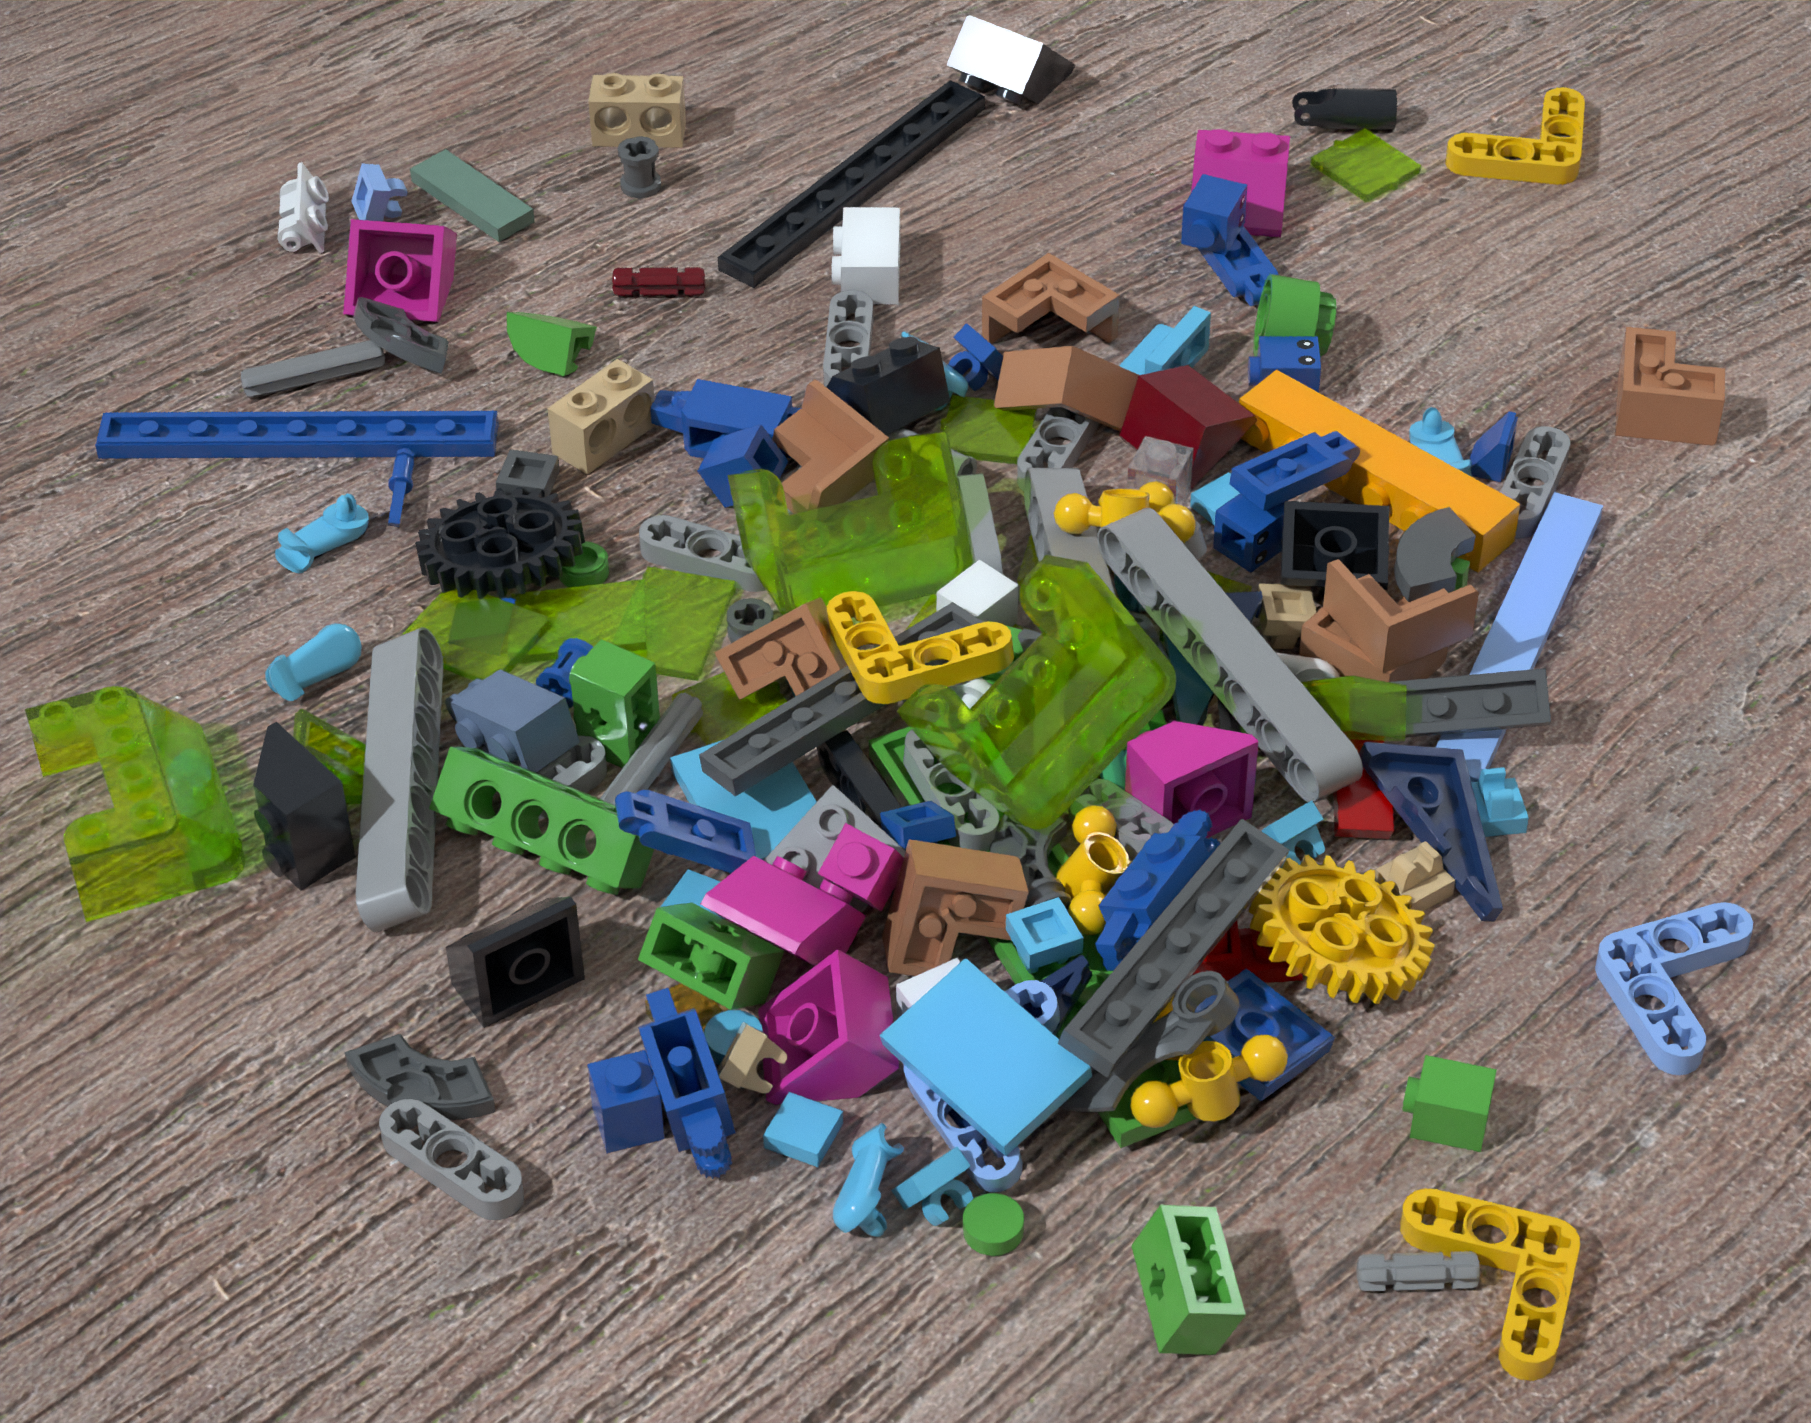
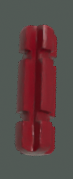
M678 267L639 268V272H633V268H616L612 274V289L616 296H633V291H640V296H678V291H685V296H701L704 294L706 286L705 272L701 267H685V272H678Z

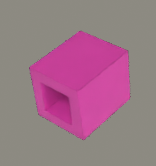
M845 823L818 874L826 881L851 893L856 899L882 911L897 884L904 857L894 848Z

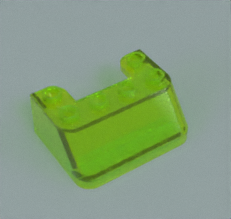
M948 431L910 435L884 442L876 450L873 458V472L878 495L789 515L782 483L772 472L764 469H754L728 475L745 559L782 615L820 597L827 607L833 597L850 591L863 592L870 595L877 607L937 594L938 590L973 565Z
M1045 555L1026 575L1020 587L1021 606L1042 634L969 709L954 690L945 685L931 683L917 689L896 711L951 774L1015 823L1037 830L1047 828L1057 821L1127 746V742L1132 740L1170 700L1176 687V674L1170 661L1090 564L1084 561L1052 555Z
M110 686L25 709L43 777L100 762L114 808L76 819L67 827L64 833V844L86 922L221 885L240 875L245 866L242 842L203 728L198 722L129 688L121 686Z

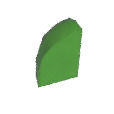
M507 312V333L513 349L525 363L539 370L562 376L571 374L578 369V365L573 362L576 360L581 348L590 350L597 329L596 326L541 314Z

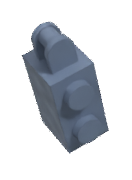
M501 669L484 680H473L466 689L458 694H452L445 700L449 714L457 722L455 725L456 734L465 747L480 749L535 773L580 743L564 697Z

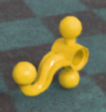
M1157 481L1148 482L1142 485L1139 490H1104L1098 501L1099 506L1093 505L1086 496L1081 494H1066L1056 503L1053 513L1055 523L1062 531L1069 534H1081L1088 530L1090 526L1101 528L1147 507L1155 510L1183 544L1190 540L1196 528L1195 517L1192 512L1185 506L1175 504L1174 493L1171 489Z
M1090 805L1080 810L1075 816L1072 828L1074 836L1080 845L1058 870L1057 878L1065 887V892L1072 898L1068 913L1080 933L1096 935L1103 931L1106 924L1098 905L1132 861L1129 860L1124 846L1114 838L1117 825L1113 814L1103 806Z
M1173 999L1155 1021L1173 1011ZM1257 1035L1244 1044L1241 1055L1232 1058L1230 1050L1223 1044L1215 1041H1202L1192 1054L1165 1059L1179 1061L1180 1081L1170 1085L1159 1081H1149L1136 1088L1131 1098L1132 1114L1140 1124L1150 1128L1166 1126L1174 1119L1178 1107L1187 1104L1189 1112L1200 1120L1218 1121L1225 1119L1233 1114L1239 1106L1240 1094L1237 1082L1249 1077L1258 1081L1275 1080L1283 1074L1288 1060L1286 1048L1274 1036Z

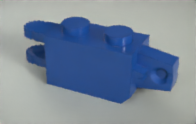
M697 379L692 391L660 390L650 408L652 424L683 433L684 448L688 454L703 459L715 438L759 424L773 438L774 429L801 409L792 407V396ZM780 449L785 457L791 458L787 453Z
M1200 809L1199 811L1188 812L1178 819L1179 822L1175 823L1168 833H1154L1098 905L1106 924L1095 945L1098 953L1103 958V964L1107 971H1114L1221 844L1217 838H1206L1207 832L1211 831L1210 828L1213 827L1210 816L1206 811H1201Z
M669 988L647 994L646 997L654 1022L639 1026L638 1028L678 1151L691 1149L700 1174H704L706 1178H720L722 1174L726 1175V1171L730 1170V1165L732 1164V1156L726 1136L736 1132L725 1092L697 1012L693 1008L677 1014Z

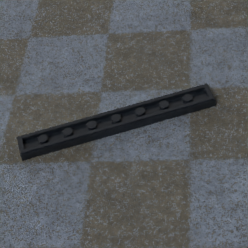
M949 80L718 256V270L752 288L757 287L842 221L843 207H860L984 111L985 96Z

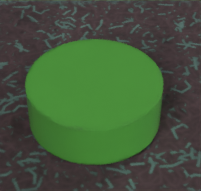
M585 541L582 544L583 554L574 556L576 565L574 567H561L563 576L559 580L565 586L576 590H588L601 585L609 575L608 555L603 547L596 543Z
M988 1193L974 1198L966 1206L963 1213V1236L967 1244L976 1252L989 1256L1003 1255L1014 1250L1022 1241L1024 1235V1213L1020 1205L1011 1197L999 1193Z

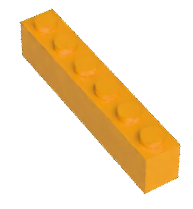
M1275 370L1239 398V404L1254 414L1258 420L1240 439L1265 453L1313 432L1322 437L1331 432L1338 431L1358 446L1360 454L1352 463L1350 470L1345 475L1323 485L1355 504L1389 506V523L1401 530L1406 531L1414 522L1429 513L1450 507L1476 535L1473 551L1457 557L1470 561V569L1479 573L1515 542L1520 503L1286 374Z

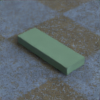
M446 149L410 168L411 181L498 242L535 222L533 208Z

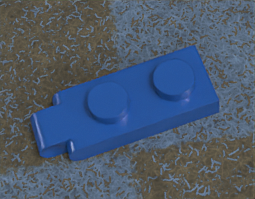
M1244 226L1226 255L1197 248L1232 297L1243 296L1249 306L1259 305L1267 276L1269 274L1279 275L1276 268Z
M1338 431L1331 432L1322 437L1313 432L1233 467L1229 485L1262 511H1266L1345 475L1350 470L1352 463L1358 458L1360 448Z
M640 790L636 793L622 792L615 798L619 828L624 832L639 836L640 843L646 847L729 873L734 872L752 856L757 857L750 822L651 790Z

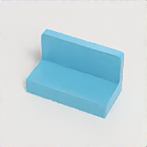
M1194 306L1174 328L1164 324H1157L1119 366L1138 375L1185 365L1193 368L1209 350L1211 312Z

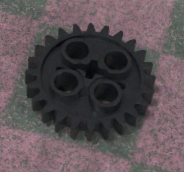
M518 487L511 495H504L503 490L499 488L496 489L493 497L486 498L479 492L476 493V501L469 503L458 499L456 500L457 509L441 508V519L428 518V529L419 530L420 541L415 542L422 576L428 577L430 585L440 583L441 592L443 593L457 588L458 597L460 598L468 595L471 591H477L478 599H483L490 591H497L499 598H504L508 589L513 588L519 593L524 594L527 590V584L533 583L540 587L546 586L545 576L547 575L558 578L562 577L561 567H574L576 565L574 556L583 554L582 544L585 543V537L579 510H572L570 500L559 502L557 493L543 498L541 489H536L529 495H523L522 487Z

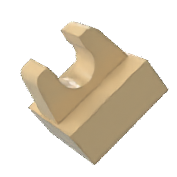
M1259 583L1257 591H1262L1263 596L1262 610L1259 616L1263 635L1272 636L1270 645L1273 649H1293L1298 637H1301L1302 625L1317 612L1311 587Z
M1426 841L1375 870L1374 881L1379 884L1393 881L1395 886L1392 893L1395 896L1410 895L1412 897L1408 909L1425 911L1451 897L1454 893L1455 879L1443 869L1442 856Z
M743 1022L717 1072L720 1079L737 1088L743 1087L760 1093H768L773 1085L759 1078L756 1071L757 1064L764 1058H772L779 1063L785 1064L787 1054L767 1037L768 1035Z

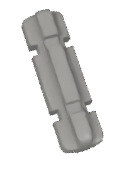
M1472 1251L1451 1252V1258H1444L1443 1252L1393 1253L1392 1260H1385L1384 1254H1363L1358 1257L1356 1273L1357 1282L1362 1291H1385V1285L1393 1284L1394 1291L1444 1289V1283H1451L1452 1289H1465L1478 1286L1480 1265L1477 1254Z

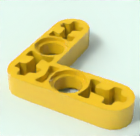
M1566 87L1549 90L1545 94L1543 101L1540 139L1478 133H1459L1452 136L1447 143L1446 167L1455 174L1463 176L1555 185L1572 183L1578 177L1582 154L1584 96L1580 92ZM1559 110H1566L1567 115L1559 114ZM1552 134H1563L1570 137H1558ZM1504 157H1516L1522 160H1509Z
M857 591L844 592L833 597L827 605L831 635L863 696L868 701L876 704L895 703L1006 669L1014 659L1011 631L1006 625L998 622L977 623L899 646L870 595ZM854 617L860 623L853 625L851 618ZM868 644H879V645H880V646H878V647H876V648H874V649H868V650H860V649H857V648L860 647V646L868 645ZM934 660L949 661L942 665H925L926 663Z
M1424 1188L1408 1195L1403 1203L1400 1231L1404 1240L1411 1246L1427 1252H1443V1256L1451 1257V1252L1472 1251L1477 1254L1479 1264L1515 1273L1499 1345V1361L1506 1372L1520 1380L1534 1381L1548 1375L1555 1364L1580 1249V1237L1576 1229L1568 1222L1556 1217L1438 1189ZM1425 1214L1436 1216L1433 1225L1421 1223ZM1456 1220L1463 1221L1461 1234L1454 1233ZM1481 1225H1493L1504 1232L1506 1239L1495 1244L1485 1243L1474 1235L1473 1230ZM1518 1234L1526 1236L1523 1249L1516 1247ZM1545 1243H1552L1558 1246L1556 1255L1543 1252ZM1542 1288L1549 1291L1557 1302L1550 1307L1539 1308L1530 1305L1522 1294L1528 1289ZM1526 1327L1539 1330L1533 1355L1521 1352Z

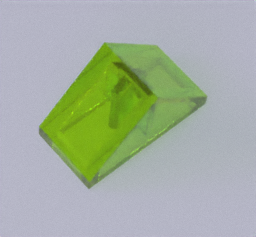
M1358 676L1301 682L1348 739L1405 741L1407 685Z
M301 708L295 713L293 737L342 781L346 805L362 804L366 744Z

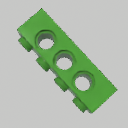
M450 746L429 806L430 810L448 817L446 826L470 835H477L478 830L494 836L493 846L510 853L523 855L525 850L541 856L538 864L542 867L570 875L571 870L580 872L588 876L586 881L588 886L605 893L617 895L620 888L642 887L654 849L642 845L639 836L624 832L619 828L615 805L480 749ZM496 791L499 792L502 800L501 809L497 815L492 807V799ZM543 810L546 811L549 819L548 828L544 835L541 833L538 824L539 816ZM590 829H592L596 836V847L591 855L585 845L586 835Z

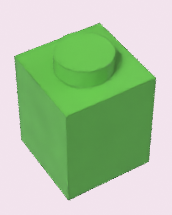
M1425 1055L1420 1078L1408 1077L1402 1112L1413 1114L1410 1138L1481 1152L1497 1069Z

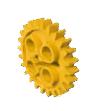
M1304 855L1300 865L1291 858H1286L1282 868L1277 870L1254 898L1248 911L1254 915L1250 922V928L1260 931L1256 943L1259 946L1274 947L1269 960L1271 962L1286 961L1290 964L1286 972L1288 977L1302 973L1307 976L1306 987L1311 990L1321 983L1327 986L1330 998L1334 999L1339 990L1347 992L1353 1003H1358L1362 993H1365L1375 1004H1379L1384 993L1390 998L1397 1000L1402 990L1412 992L1417 981H1421L1431 961L1429 957L1435 944L1428 941L1433 932L1432 928L1421 925L1425 913L1419 910L1408 909L1409 903L1412 900L1410 895L1395 896L1392 893L1395 883L1388 881L1379 884L1374 881L1375 870L1370 869L1362 875L1356 872L1353 861L1348 860L1344 868L1336 866L1331 856L1327 855L1322 865H1318L1309 855Z

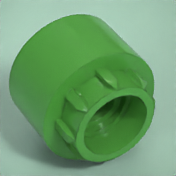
M1269 274L1264 283L1257 310L1253 340L1254 356L1258 355L1259 336H1318L1320 357L1325 355L1329 349L1335 325L1336 299L1331 293L1321 292L1319 282Z

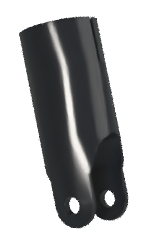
M1333 88L1299 92L1292 99V106L1295 110L1294 119L1300 126H1319L1333 130H1394L1396 127V89ZM1301 99H1306L1307 103L1301 105L1299 104V101ZM1308 113L1310 116L1307 119H1303L1301 115Z

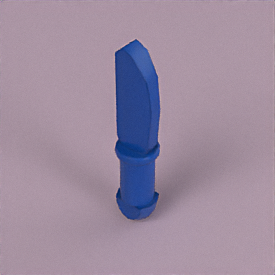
M409 448L397 450L392 477L388 481V486L393 492L388 526L400 527L404 497L413 488L412 475L415 453Z

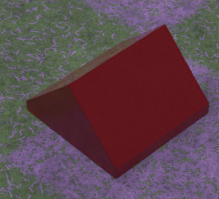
M1189 365L1138 375L1119 436L1125 443L1189 492L1258 420L1254 414Z

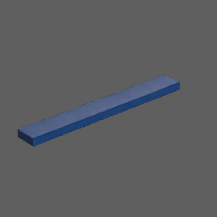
M497 411L105 412L102 416L95 446L98 459L396 457L397 450L402 448L412 450L415 453L414 457H495L499 422Z

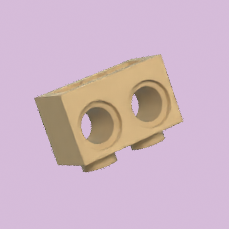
M618 73L593 75L588 101L592 146L618 147L625 139L642 136L653 139L657 147H683L686 125L683 76H667L664 74L635 76Z
M616 359L548 407L552 454L588 475L653 428L655 424L651 422L650 410L652 403L655 401L653 379Z

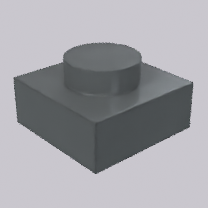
M510 449L496 480V489L501 488L504 495H511L518 487H522L523 495H529L534 490L541 489L543 498L550 495L560 472L559 457Z

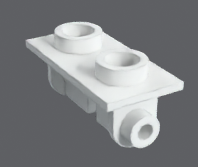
M302 162L298 163L297 179L287 181L280 188L279 214L282 219L279 220L278 242L285 250L290 252L297 251L301 247L312 243L319 253H323L325 231L328 229L325 206L329 196L323 181L318 176L313 177Z

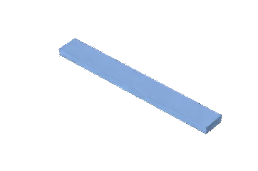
M1556 492L1553 493L1469 675L1534 669L1601 520L1603 505ZM1507 729L1443 734L1436 748L1463 750L1471 782H1478L1481 770L1490 768Z

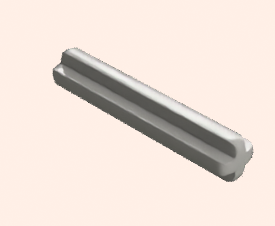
M372 340L244 369L241 372V383L246 396L254 398L383 367L385 365L383 348Z
M686 693L676 696L601 796V800L615 805V798L618 794L622 792L636 793L640 790H647L670 760V757L673 756L702 717V703L697 697H691Z

